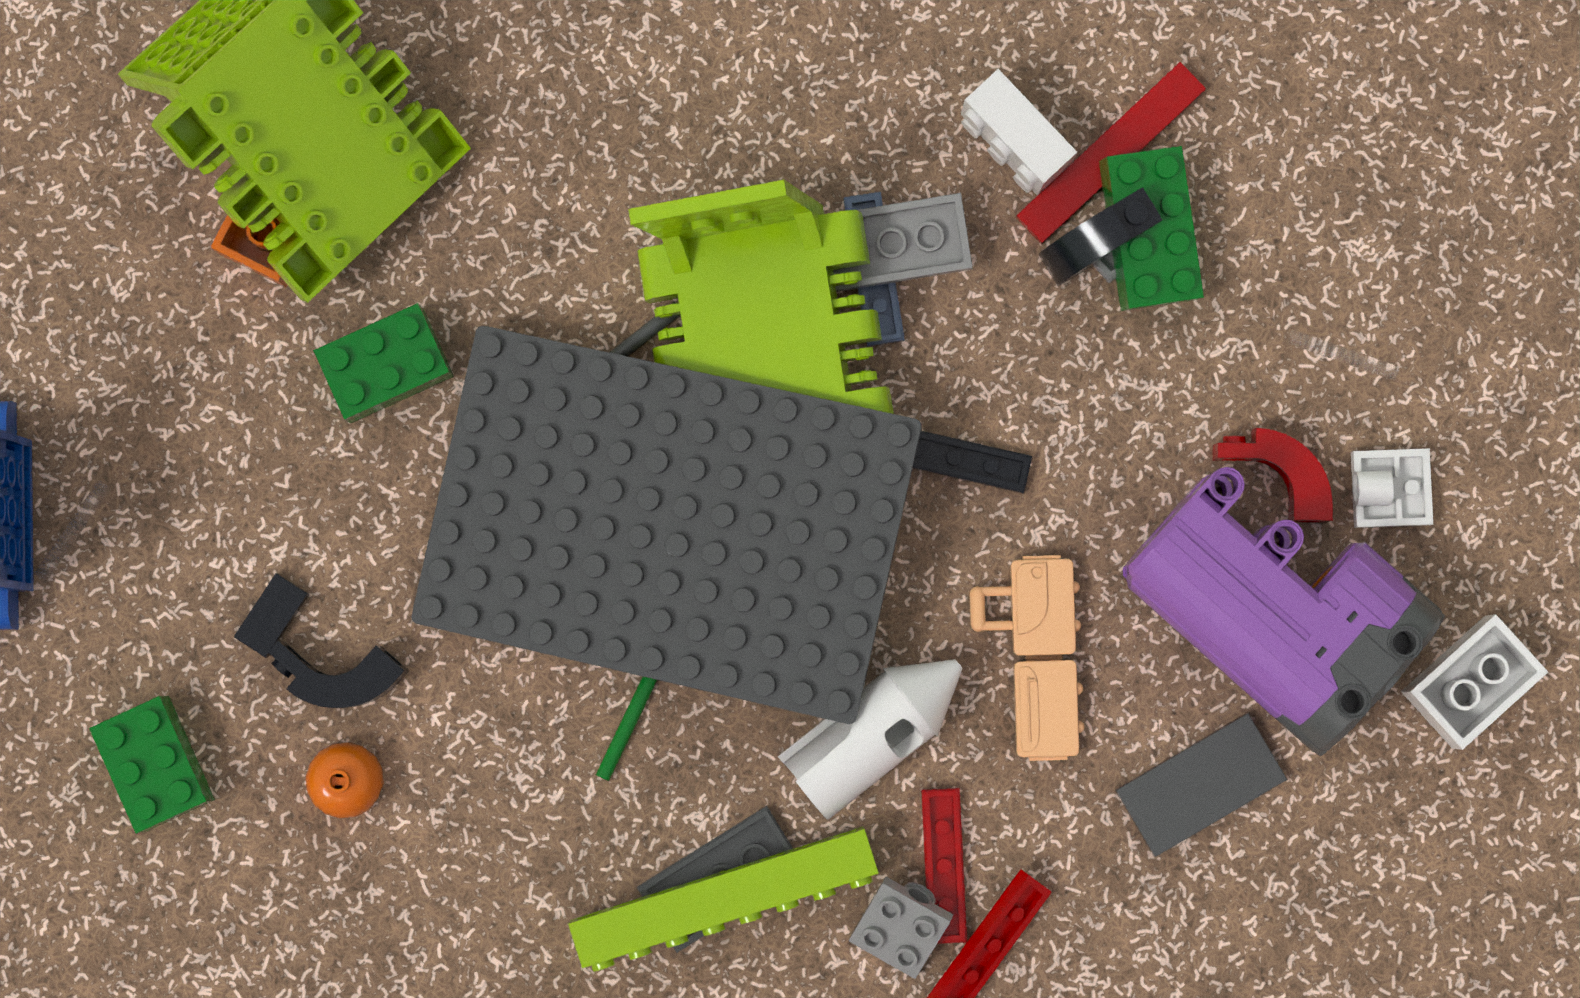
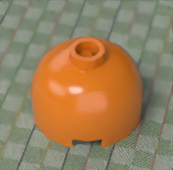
M352 742L335 743L320 750L310 762L306 774L307 793L313 804L326 815L339 819L357 817L370 810L379 798L384 785L383 770L376 756L365 747Z

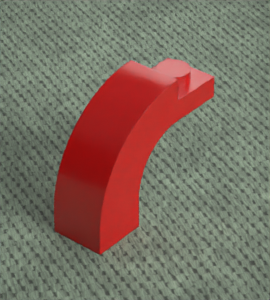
M1255 428L1251 431V443H1246L1245 436H1223V443L1213 445V461H1254L1274 469L1281 476L1287 488L1288 520L1305 523H1327L1333 521L1332 492L1327 475L1313 453L1296 439L1275 430Z

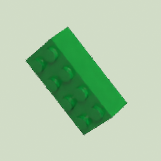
M1182 146L1107 156L1099 161L1106 208L1143 187L1163 219L1160 223L1112 251L1120 310L1126 311L1204 298Z

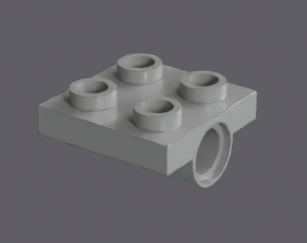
M885 877L848 941L916 979L951 922L953 914L937 906L933 893L923 885L908 882L905 886H902L892 879Z

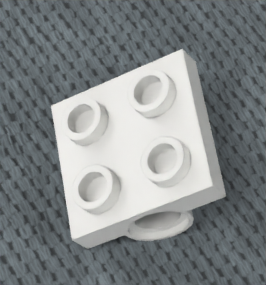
M1430 448L1351 452L1354 528L1433 525Z

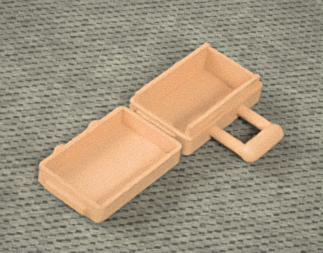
M1061 555L1022 556V560H1014L1010 564L1011 586H975L970 590L971 628L976 632L1012 630L1013 653L1017 656H1026V661L1016 662L1013 667L1017 755L1019 757H1029V761L1068 760L1067 756L1078 755L1079 733H1082L1085 728L1084 723L1078 720V695L1083 692V685L1077 682L1076 662L1073 660H1062V655L1073 654L1076 651V632L1081 629V622L1075 619L1074 594L1079 592L1080 585L1074 581L1072 560L1061 559ZM985 596H1011L1012 620L986 621Z

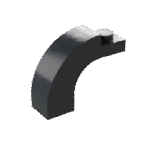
M1142 187L1080 224L1050 244L1038 255L1057 286H1060L1090 268L1094 263L1115 249L1160 223L1163 219Z
M278 640L268 651L275 658L271 664L287 678L292 674L296 677L286 690L299 699L320 707L350 708L368 704L391 691L409 672L405 666L379 645H376L354 669L340 675H328L318 671L285 641Z

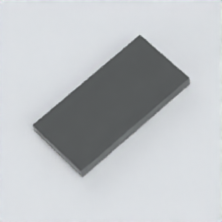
M1246 713L1117 788L1115 791L1153 856L1156 857L1283 783L1287 778L1250 715Z
M765 806L637 886V889L643 897L793 849L769 808ZM702 930L688 934V942L674 946L673 948L676 953L704 936Z

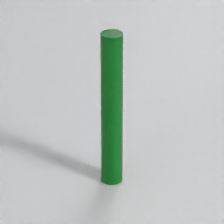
M642 676L595 775L610 781L657 682L656 679Z

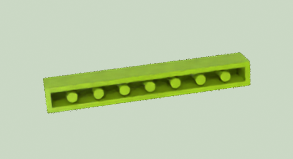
M862 826L571 919L568 925L581 967L591 966L594 972L615 965L614 958L626 954L629 955L630 960L652 953L651 946L665 942L667 948L688 942V934L701 930L704 936L718 933L726 929L724 923L738 918L740 924L762 918L761 911L773 907H776L777 912L790 910L799 906L798 899L813 895L814 901L836 894L835 887L849 883L851 889L870 884L873 882L871 876L879 873L865 829Z

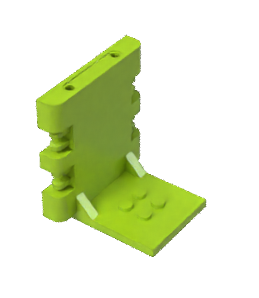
M199 0L122 69L118 75L127 86L163 95L171 101L155 117L151 126L186 167L194 169L199 165L198 169L205 175L216 170L226 159L232 165L217 179L214 187L219 193L223 192L217 203L237 226L245 228L249 225L248 227L254 233L264 229L273 219H278L280 224L264 239L263 245L268 250H272L267 261L299 299L308 303L471 148L439 109L429 108L422 111V105L417 100L406 105L398 114L394 112L393 108L408 93V88L402 81L411 74L394 51L384 49L376 53V48L371 42L362 45L351 56L345 51L361 35L360 27L357 24L351 25L363 14V11L354 0Z
M786 180L628 209L632 226L648 232L663 241V244L645 247L637 251L645 302L651 304L678 299L679 301L676 304L654 309L655 317L669 318L681 314L682 327L664 328L662 331H659V341L684 338L685 340L684 342L653 348L655 363L894 414L889 387H872L854 391L851 389V385L878 379L876 371L871 370L849 374L847 363L854 360H867L874 356L873 347L846 351L845 346L882 340L879 317L876 310H859L841 314L839 312L841 309L866 304L864 295L853 294L837 299L836 286L852 285L861 281V271L836 275L833 273V270L870 264L863 215L860 211L845 210L824 214L821 203Z

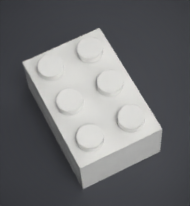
M999 69L964 100L961 115L964 118L961 121L962 125L974 138L981 136L990 145L987 151L998 164L1003 166L1007 163L1016 174L1013 176V179L1026 193L1032 190L1038 196L1072 164L1077 151Z
M1496 614L1485 615L1401 692L1452 749L1463 750L1543 678L1548 671Z

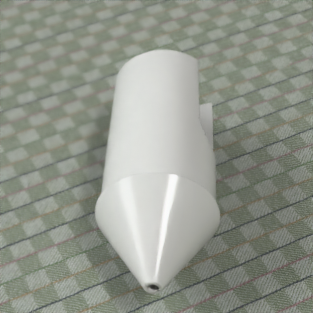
M956 659L883 668L884 672L864 687L857 720L854 723L845 724L824 719L781 753L778 758L797 778L796 783L811 802L829 820L934 735L938 737L963 668Z

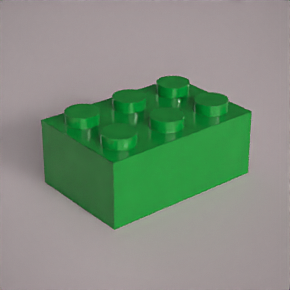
M419 303L313 350L344 420L349 423H354L454 377L424 308Z
M158 696L89 728L135 834L149 831L215 800L169 696Z

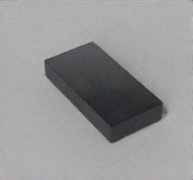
M275 573L234 635V638L263 657L268 658L270 655L268 651L280 640L309 596V593L280 574Z

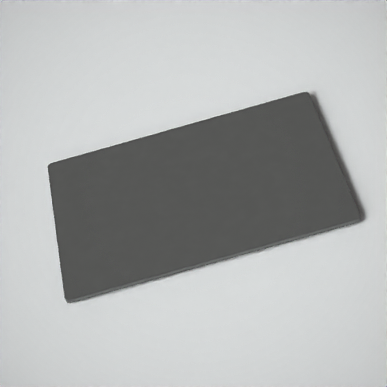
M479 326L475 332L411 615L412 621L419 625L845 724H852L857 720L922 424L915 418L498 328Z

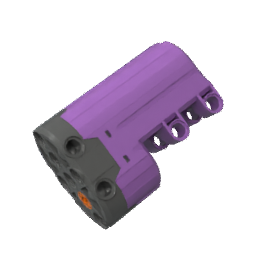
M1220 468L1199 480L1126 563L1123 567V576L1127 580L1128 588L1306 747L1318 756H1322L1347 735L1375 703L1395 685L1405 672V669L1435 635L1445 615L1435 603L1366 542L1348 545L1309 586L1286 565L1303 544L1304 535L1301 527L1291 520H1282L1264 526L1252 535L1227 513L1244 491L1243 477L1233 468ZM1226 477H1228V478L1232 481V483H1233V492H1232L1231 483L1229 482V480H1228ZM1215 483L1221 487L1222 496L1217 493ZM1286 530H1288V531L1290 532L1291 536H1292V543H1291V545H1290V538H1289V535H1288V533L1286 532ZM1274 534L1279 539V547L1274 541Z

